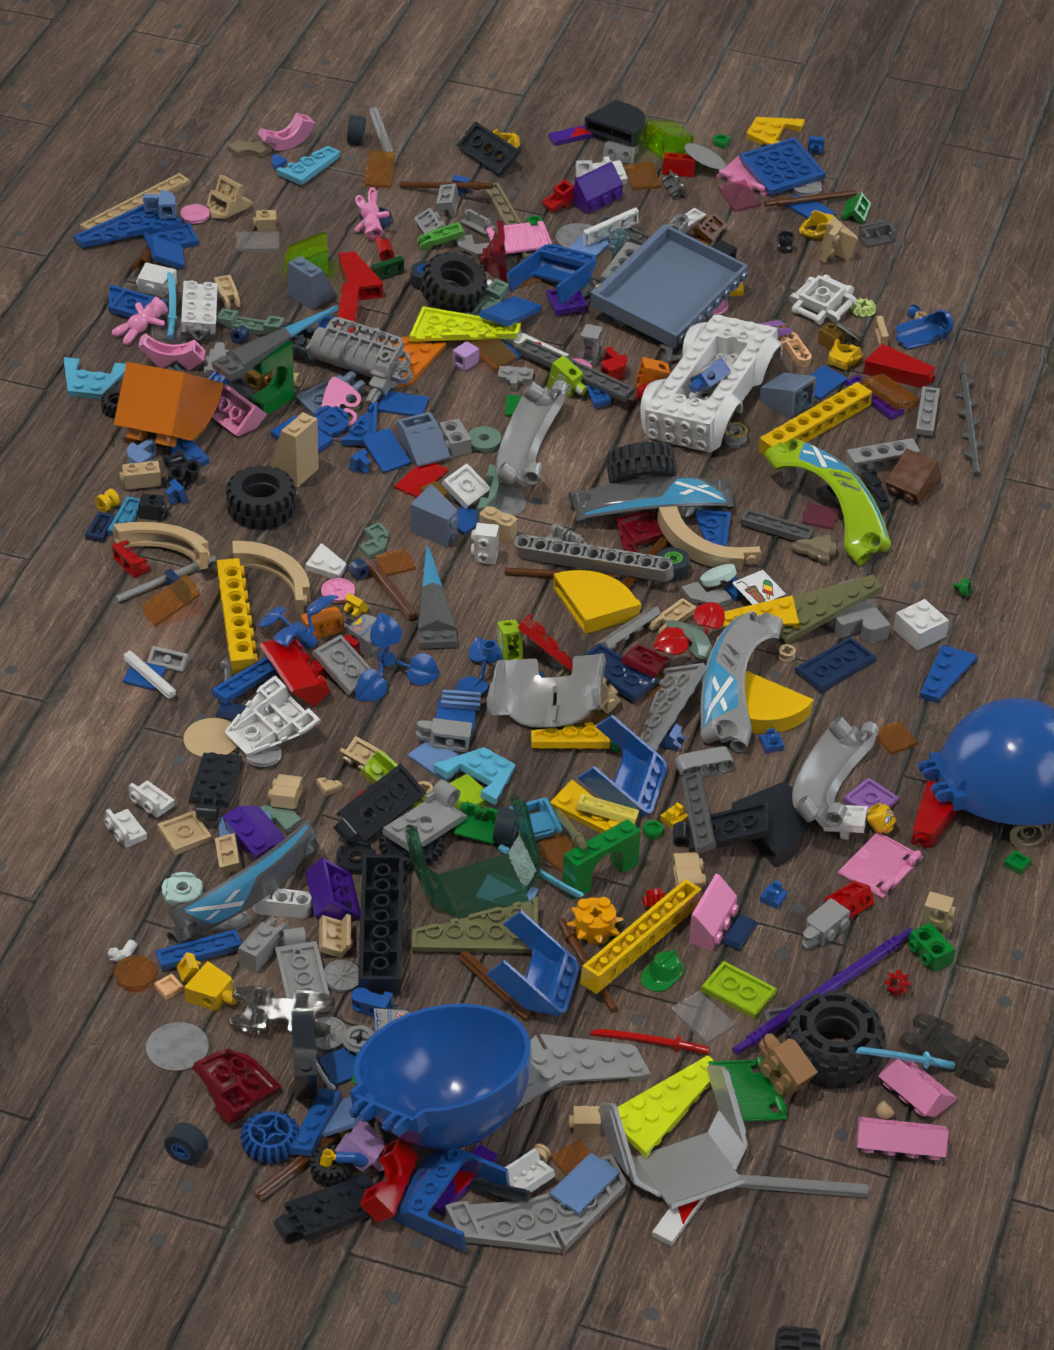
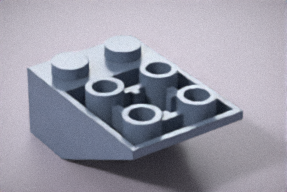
M430 412L397 420V437L417 467L451 459L437 421Z

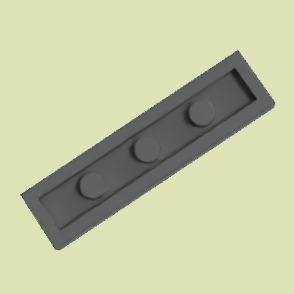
M746 508L740 518L741 525L794 541L801 539L810 540L815 530L812 527Z

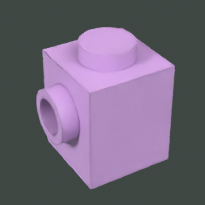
M466 341L453 350V364L460 369L466 371L479 363V348Z

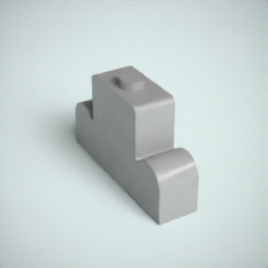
M870 599L827 622V625L833 629L839 638H845L861 633V639L866 643H876L889 638L890 624Z

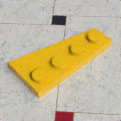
M793 595L724 611L725 621L722 626L724 630L736 617L754 611L758 616L769 613L781 618L783 621L782 629H784V626L800 628Z
M593 722L584 723L582 727L568 725L561 730H558L556 727L531 730V748L604 749L610 748V739L597 729V725H593Z
M571 780L550 802L553 810L559 808L565 816L599 833H603L621 823L576 809L581 794L592 795L574 780Z

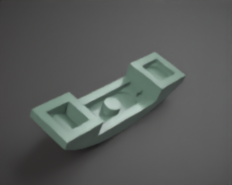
M495 278L486 289V296L470 315L480 316V311L502 302L510 287L509 284Z
M222 308L216 317V321L230 329L243 325L249 330V334L261 335L277 331L285 322V318L270 315L266 320L240 317L238 311Z
M491 464L489 465L486 483L490 486L488 498H480L476 522H479V514L486 506L495 508L497 502L499 477L496 475V468Z
M668 620L666 623L668 627L681 628L684 631V635L689 637L692 642L690 651L697 658L708 661L712 645L706 634L695 625Z

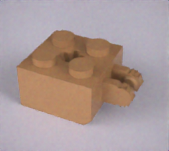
M766 1034L760 1040L758 1047L765 1058L758 1065L763 1075L768 1077L773 1084L775 1092L783 1100L803 1088L818 1073L795 1040L787 1039L780 1044L772 1034Z

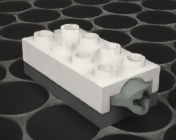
M184 281L180 338L215 340L217 283L204 282V284H197L195 281Z

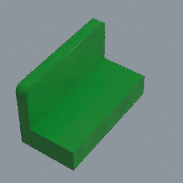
M862 192L846 202L840 218L844 220L852 215L859 224L863 223L871 206L870 201Z

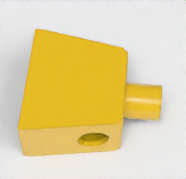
M208 961L184 987L186 1002L213 1011L218 1010L224 1002L234 1006L239 998V995L233 992V979Z

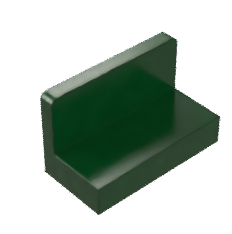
M399 256L373 264L370 269L380 280L404 273V258Z

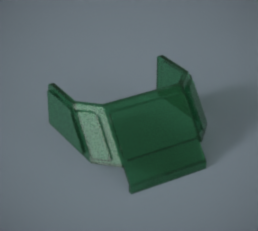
M515 794L510 795L519 835L509 852L505 855L440 874L427 868L419 833L410 824L406 825L404 832L412 865L425 895L428 896L434 906L453 916L456 915L458 920L468 917L469 914L496 907L512 906L513 903L519 901L520 903L529 901L526 894H528L541 872L538 862L540 857L527 803Z

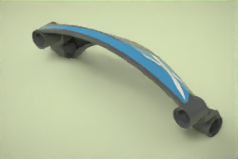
M651 477L607 484L589 490L569 492L570 508L574 507L577 523L590 522L593 520L592 517L658 509L659 507L718 506L719 510L734 508L733 492L729 478Z
M306 817L295 822L292 825L294 831L288 837L235 875L186 904L180 902L169 908L167 912L175 924L173 929L167 932L169 942L173 946L187 942L194 936L204 933L249 909L285 883L294 874L299 865L316 853L319 848V843L316 840L317 833L309 818Z

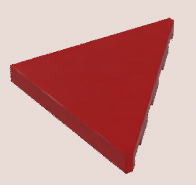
M529 613L517 628L572 672L573 662L564 650L562 652L558 650V643L552 636H546L545 628L538 621L535 623L532 620L533 615Z

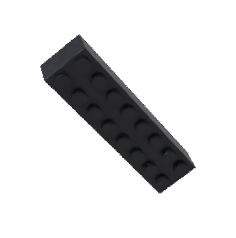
M363 854L358 988H366L369 992L383 995L386 991L393 993V996H401L404 855Z

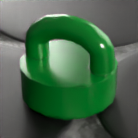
M963 578L961 583H954L953 588L959 591L960 596L968 597L971 592V580Z

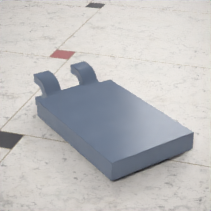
M353 371L343 377L340 375L335 376L353 387L360 396L366 394V391L363 389L366 386L362 380L356 382L353 379L356 377ZM331 379L296 395V401L312 417L321 408L327 385ZM353 394L346 396L348 403L357 399Z

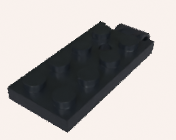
M214 752L203 753L188 798L189 804L197 805L196 819L217 821L219 807L229 808L243 763V756L216 754Z
M400 763L338 811L336 815L338 817L342 816L343 819L333 829L346 844L357 835L361 838L360 841L367 842L386 825L390 824L391 821L395 820L423 798L427 792ZM365 812L371 813V817H370V818H366V817L364 816V813H365Z
M768 801L710 814L717 848L771 835L770 804ZM690 821L689 825L686 822H676L673 825V844L677 847L689 845V853L696 852Z
M366 1173L285 1202L284 1208L288 1214L279 1216L275 1220L274 1226L284 1242L289 1244L296 1241L300 1237V1233L305 1240H309L369 1218L371 1216L360 1204L366 1190L374 1186L375 1183L369 1174ZM315 1211H320L322 1213L316 1214Z

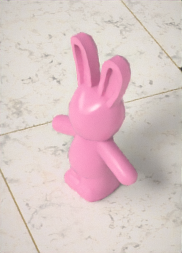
M373 187L369 189L367 203L361 195L355 197L357 205L361 208V216L364 219L354 228V231L359 233L365 227V235L371 240H375L377 235L383 236L384 231L379 219L389 217L390 215L388 211L379 212L376 204L378 193Z
M154 297L145 308H143L140 302H137L135 307L138 314L132 315L127 323L115 327L112 335L119 337L129 331L123 338L124 345L128 346L133 342L138 333L146 330L148 323L163 327L165 322L159 318L169 311L166 304L158 297Z

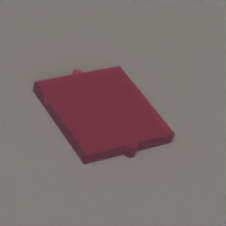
M808 503L806 510L803 511L802 524L833 530L834 524L838 519L839 509Z

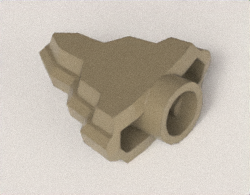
M830 535L814 537L810 540L801 539L792 542L791 550L828 564L830 557H835L836 542H831Z

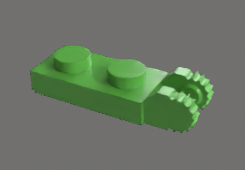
M460 222L429 231V233L419 236L417 241L421 249L425 251L427 249L430 250L433 246L464 237L465 234Z

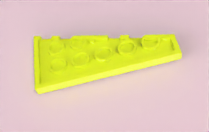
M710 1056L702 1058L617 1107L627 1141L645 1158L651 1154V1150L655 1145L658 1146L661 1143L662 1137L667 1132H670L684 1117L692 1103H696L700 1099V1094L711 1086L707 1066H709V1061L714 1060Z

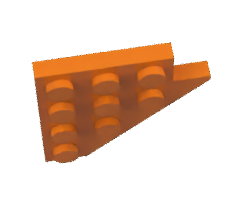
M409 336L401 337L404 343L403 350L411 358L408 368L412 373V379L406 384L399 383L396 387L411 385L446 349V342L431 344L430 341H409ZM405 372L402 378H405L408 373Z

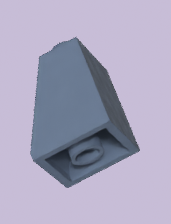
M301 256L288 262L289 296L311 310L336 297V292L322 269Z
M782 373L761 387L759 401L791 420L814 404L817 377Z
M430 485L411 503L410 532L448 548L458 538V510L433 485Z

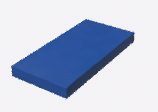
M513 296L480 311V317L509 327L542 311L543 305Z

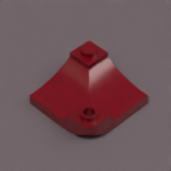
M496 221L494 236L489 245L483 248V255L479 256L480 265H483V270L487 271L494 279L506 282L503 221Z
M224 1049L196 1061L192 1067L210 1092L216 1106L214 1110L228 1125L242 1119L251 1109L278 1093L282 1087L254 1058L245 1053L235 1052L230 1049Z

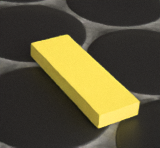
M581 794L576 808L619 822L629 819L634 825L639 813L637 809Z

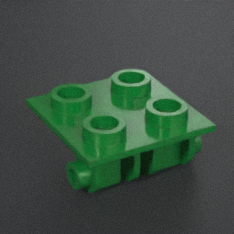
M469 801L462 802L460 811L467 815V819L455 827L454 834L493 844V830L498 809L488 807L485 810V805L481 809L480 804L476 807V804Z

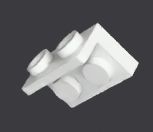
M110 809L105 810L106 818L104 822L106 827L114 832L116 840L121 842L125 848L147 839V833L128 809L113 814Z

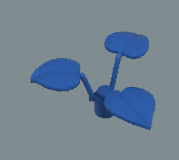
M336 595L320 597L307 608L309 628L303 626L301 622L291 625L282 616L286 611L284 607H276L269 611L259 621L258 626L259 628H265L273 624L277 619H281L288 627L281 629L274 636V640L278 644L288 647L292 638L297 635L303 647L309 649L318 642L312 633L315 629L312 625L311 616L319 613L339 597Z
M378 613L370 630L372 643L379 648H383L377 654L380 674L371 668L360 675L355 689V698L359 701H376L385 695L387 682L381 678L383 676V666L389 667L397 663L410 668L407 672V679L416 685L431 683L440 673L435 660L428 654H416L412 657L411 665L397 660L395 655L388 651L391 648L390 644L395 645L400 642L402 631L399 624L392 617L383 613Z
M478 636L470 647L469 658L474 662H483L481 677L479 679L474 676L462 678L457 683L456 689L458 691L481 692V695H483L489 688L488 682L483 681L486 662L495 663L498 658L500 660L504 659L496 641H486ZM539 671L540 676L543 678L544 673Z

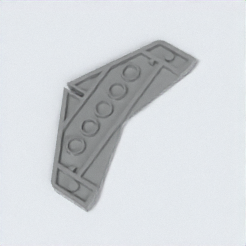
M540 1034V1041L545 1050H543L537 1036L530 1040L532 1052L531 1072L525 1094L517 1109L551 1089L574 1082L616 1079L640 1082L650 1079V1071L638 1049L631 1044Z
M609 1154L600 1159L603 1161L607 1160V1163L620 1171V1174L579 1215L566 1206L562 1207V1204L549 1196V1193L530 1198L528 1202L511 1201L469 1204L468 1201L454 1202L445 1205V1211L452 1226L464 1232L465 1242L561 1253V1246L556 1235L564 1251H566L625 1192L626 1180L613 1155Z

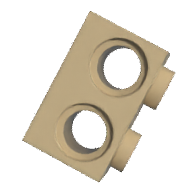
M930 891L924 906L921 926L930 922L944 937L947 932L951 933L953 921L950 919H953L956 907H953L954 898Z

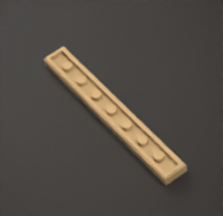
M178 173L80 224V229L85 231L144 205L143 194H160V191H168L173 194L190 185V179Z

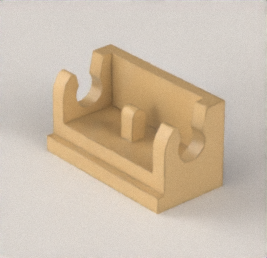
M235 833L215 838L219 868L223 870L227 879L230 878V872L238 873L243 869L240 846Z

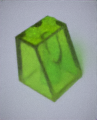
M646 119L644 146L661 160H663L665 152L682 154L687 152L685 150L686 144H693L694 135L675 121Z
M327 231L288 245L287 253H284L285 273L288 272V262L301 256L322 269L327 278H329Z

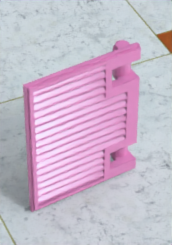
M739 156L724 169H720L716 175L718 179L726 177L728 178V183L754 192L759 190L760 195L763 197L768 194L766 187L756 180L740 161Z
M538 221L537 226H531L530 222L504 226L506 254L536 251L543 245L552 244L543 221ZM488 227L486 231L491 241L495 231H493L492 227Z
M876 833L837 874L850 881L855 880L870 885L872 893L884 899L887 896L888 890H893L914 868V863L916 861L920 862L923 856L919 850L914 852L884 834Z

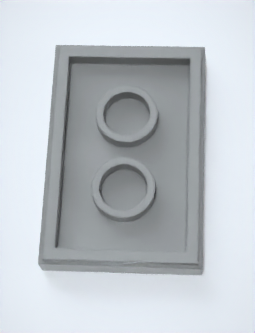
M342 635L337 636L312 652L315 659L348 696L355 692L360 675L367 669H371Z

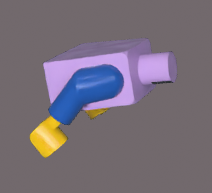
M358 1120L355 1127L339 1132L340 1137L343 1139L335 1149L337 1153L334 1154L331 1149H325L320 1159V1165L324 1167L331 1166L334 1160L336 1163L352 1164L360 1171H364L372 1165L381 1172L383 1166L379 1159L380 1153L385 1147V1142L368 1122Z

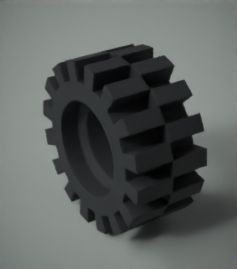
M113 389V391L108 390V393L104 392L101 396V409L106 417L109 415V418L112 419V417L116 416L121 389L119 391H116V389Z
M328 1145L324 1146V1150L331 1149L334 1154L337 1153L335 1145H331V1148H328ZM318 1148L317 1153L314 1152L310 1159L312 1179H316L318 1185L322 1182V1187L325 1188L327 1184L333 1186L334 1184L341 1183V1181H346L350 1177L351 1164L336 1163L333 1160V1163L339 1165V1167L333 1170L325 1169L320 1165V1159L324 1150Z

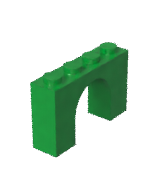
M289 340L252 368L262 376L276 368L272 381L265 388L251 396L252 403L267 413V415L294 399L293 343Z
M627 819L586 841L587 847L585 849L577 846L564 853L562 882L583 894L591 891V877L595 866L609 853L610 862L622 873L638 865L641 830Z

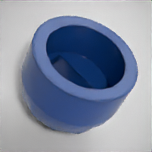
M915 304L911 305L907 310V316L915 319L916 312H921L920 307Z

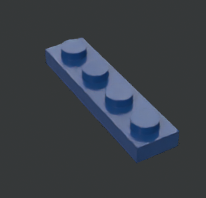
M266 656L213 688L212 695L224 704H227L278 672Z
M234 929L155 950L160 968L163 971L177 967L186 952L193 953L196 961H201L238 951L242 942L237 930Z
M320 1089L299 1129V1134L296 1135L297 1140H294L293 1146H290L291 1154L312 1157L323 1136L324 1129L342 1099L341 1091Z

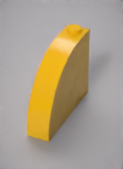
M571 570L554 574V590L585 634L628 622L640 613V601L634 597L624 584L613 577L586 570Z
M746 671L745 698L752 733L766 734V730L775 728V732L778 731V733L784 732L802 724L812 714L814 699Z

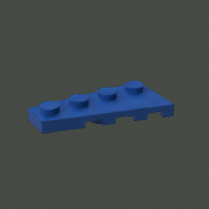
M941 645L919 698L938 703L950 691L951 686L959 681L960 676L969 670L970 665L977 661L978 655Z

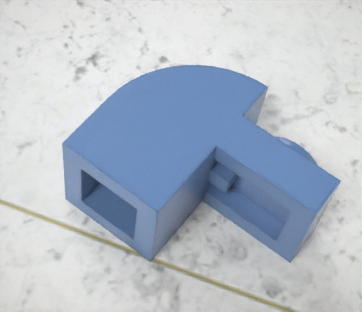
M160 191V194H143L144 212H159L160 219L176 218L177 210L174 194L168 191Z
M152 438L138 446L131 443L127 448L128 464L153 461L152 457L157 455L156 443Z

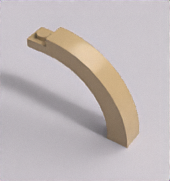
M677 506L659 507L657 521L662 533L673 547L687 552L690 559L712 568L724 564H733L736 571L742 570L743 565L759 563L760 546L727 547L714 544L701 538L688 528L682 520Z
M155 522L113 524L115 543L117 544L124 540L130 542V544L125 545L123 548L133 546L169 548L192 558L200 569L208 568V561L210 560L208 542L193 531L175 525Z
M232 541L233 559L239 558L240 566L244 565V567L262 569L283 579L293 591L296 614H304L303 606H307V601H310V585L307 574L302 566L290 555L272 546L249 541Z

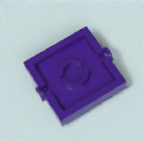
M556 289L546 291V297L555 315L588 311V304L581 291H578L563 304L558 303Z

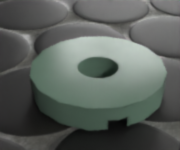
M481 426L468 432L472 439L471 450L475 452L478 450L481 453H491L500 447L502 436L494 428Z

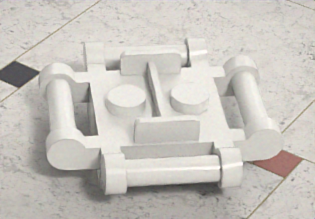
M827 274L823 277L819 275L816 278L809 277L796 293H792L789 296L790 302L794 304L792 313L801 314L815 321L818 325H821L826 317L830 318L832 322L837 323L840 320V316L850 306H854L857 303V299L852 295L854 287L833 280ZM804 306V307H806V308H809V309H811V310H813V311H815V312H817V313H819V314H818V315H817V314H814V313H812V312H810V311H808V310H806V309H804V308H802V307Z

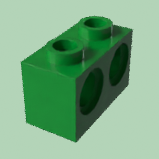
M930 922L910 931L909 949L932 972L953 963L955 948Z

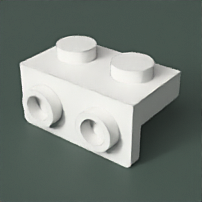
M145 781L140 786H136L134 783L129 785L131 801L137 803L147 813H151L157 818L175 806L173 798L149 781Z
M535 1148L505 1167L508 1169L510 1186L527 1189L530 1192L555 1177L554 1169L540 1160L539 1152Z

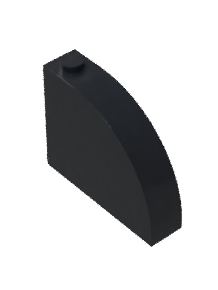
M615 100L585 116V130L592 134L636 147L646 137V116L639 108Z
M786 781L732 802L731 808L735 809L764 801L769 802L771 835L751 841L774 868L790 860L799 851L804 841L806 820L793 805V787Z
M313 1010L291 1011L295 1099L316 1098L317 1066Z

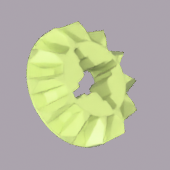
M859 298L854 306L849 307L853 314L860 317H868L876 312V304L873 303V300H867V298Z

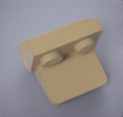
M219 175L216 190H210L207 201L211 218L226 219L249 208L252 201L242 196L244 186L225 175Z
M833 217L828 223L819 250L822 252L820 261L825 263L829 258H833L834 255L850 260L858 240L857 236L838 221L836 217Z

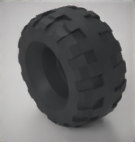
M826 991V994L820 995L817 993L811 995L810 998L803 1000L794 1008L793 1015L789 1016L785 1041L787 1039L795 1040L818 1073L809 1082L815 1085H825L826 1088L835 1089V1087L849 1088L856 1082L858 1084L864 1082L879 1067L882 1056L858 1054L856 1051L860 1047L884 1050L885 1028L875 1009L869 1008V1005L863 999L854 998L852 994L845 992L839 994L835 993V991ZM820 1033H840L851 1039L847 1041H832L824 1038Z

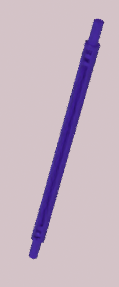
M908 928L898 936L894 935L748 1034L745 1040L732 1048L733 1053L738 1055L750 1046L754 1047L766 1034H773L785 1026L789 1016L793 1015L794 1008L803 1000H807L811 995L817 993L822 995L826 994V991H836L889 955L909 938L910 931H913V929Z

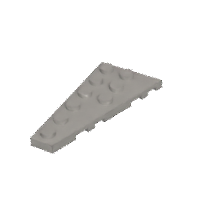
M704 663L664 668L663 674L665 677L660 680L659 685L661 688L655 693L649 711L651 715L650 720H646V731L640 736L653 750H658L660 742L667 735L671 725L676 721L679 712L685 707L690 695L694 693L698 682L702 680L703 674L707 670Z

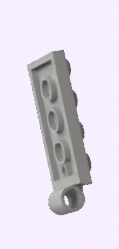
M304 927L283 930L285 946L275 947V954L290 1017L291 1011L313 1010V1014L332 1011L331 998L317 941L306 942Z

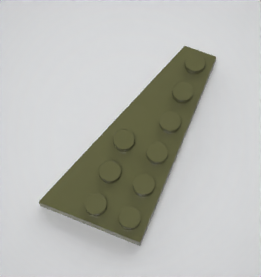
M869 575L793 596L800 628L784 626V629L781 630L780 638L785 644L795 641L884 591L882 585L874 575Z
M538 897L531 898V901L520 903V901L515 902L512 906L504 908L496 907L469 914L468 917L459 920L458 918L450 919V922L440 925L435 923L412 929V952L468 951L470 953L533 954L532 950L504 926V922L522 910L538 924Z

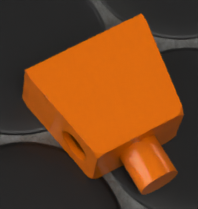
M642 357L635 382L636 387L641 384H650L655 380L667 379L671 374L668 363Z

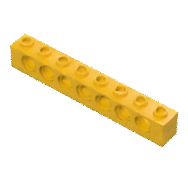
M859 382L848 386L841 392L836 393L834 396L761 436L758 452L764 455L770 447L779 442L785 444L792 438L807 443L869 407L872 400V391Z
M239 558L217 560V574L232 675H236L258 662L257 653L253 654V652H256L255 640L251 641V639H254L253 628H249V626H252L251 615H247L250 614L249 602L246 603L248 601V591L244 590L246 589V578H242L245 576L244 565L240 566Z
M687 879L682 881L582 966L580 984L596 994L599 993L695 910L700 901L702 889Z

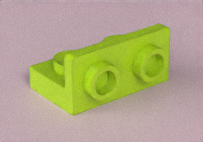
M378 750L368 759L360 774L374 784L398 764L389 758L387 754Z

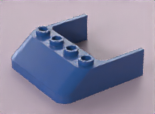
M555 244L543 245L506 273L510 286L509 290L513 291L530 277L543 278L559 283L556 286L558 303L563 304L589 283L597 264L596 256Z
M611 715L597 724L596 728L623 751L614 782L595 766L580 774L578 779L603 800L639 810V816H646L654 809L667 770L666 761L614 715Z
M521 910L504 922V926L532 950L533 955L526 976H522L505 960L488 971L487 976L514 998L524 1009L560 1016L567 1011L579 972V963L571 953Z
M460 1148L432 1151L410 1178L403 1191V1198L399 1201L396 1208L397 1213L392 1219L397 1223L461 1251H465L464 1232L429 1217L428 1213L460 1168L491 1182L510 1186L508 1169Z

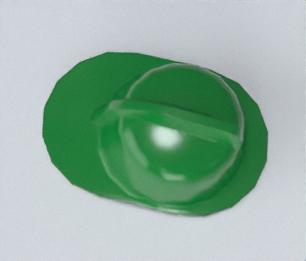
M676 950L661 951L654 956L652 962L641 974V982L646 989L654 992L667 990L682 976L684 965L677 956Z

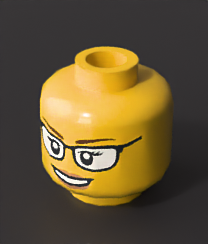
M877 803L868 809L866 819L874 832L886 834L894 829L893 825L896 822V817L888 805Z

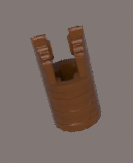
M143 250L130 268L132 272L137 267L142 270L145 263L152 264L154 262L151 250Z

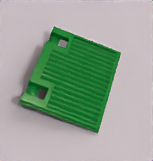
M762 1056L756 1060L709 1061V1066H724L729 1071L743 1122L787 1120L786 1114L788 1109L783 1098L777 1095L773 1084L768 1077L763 1075L758 1065L764 1059ZM752 1068H759L760 1073H754ZM769 1107H777L778 1112L772 1113Z

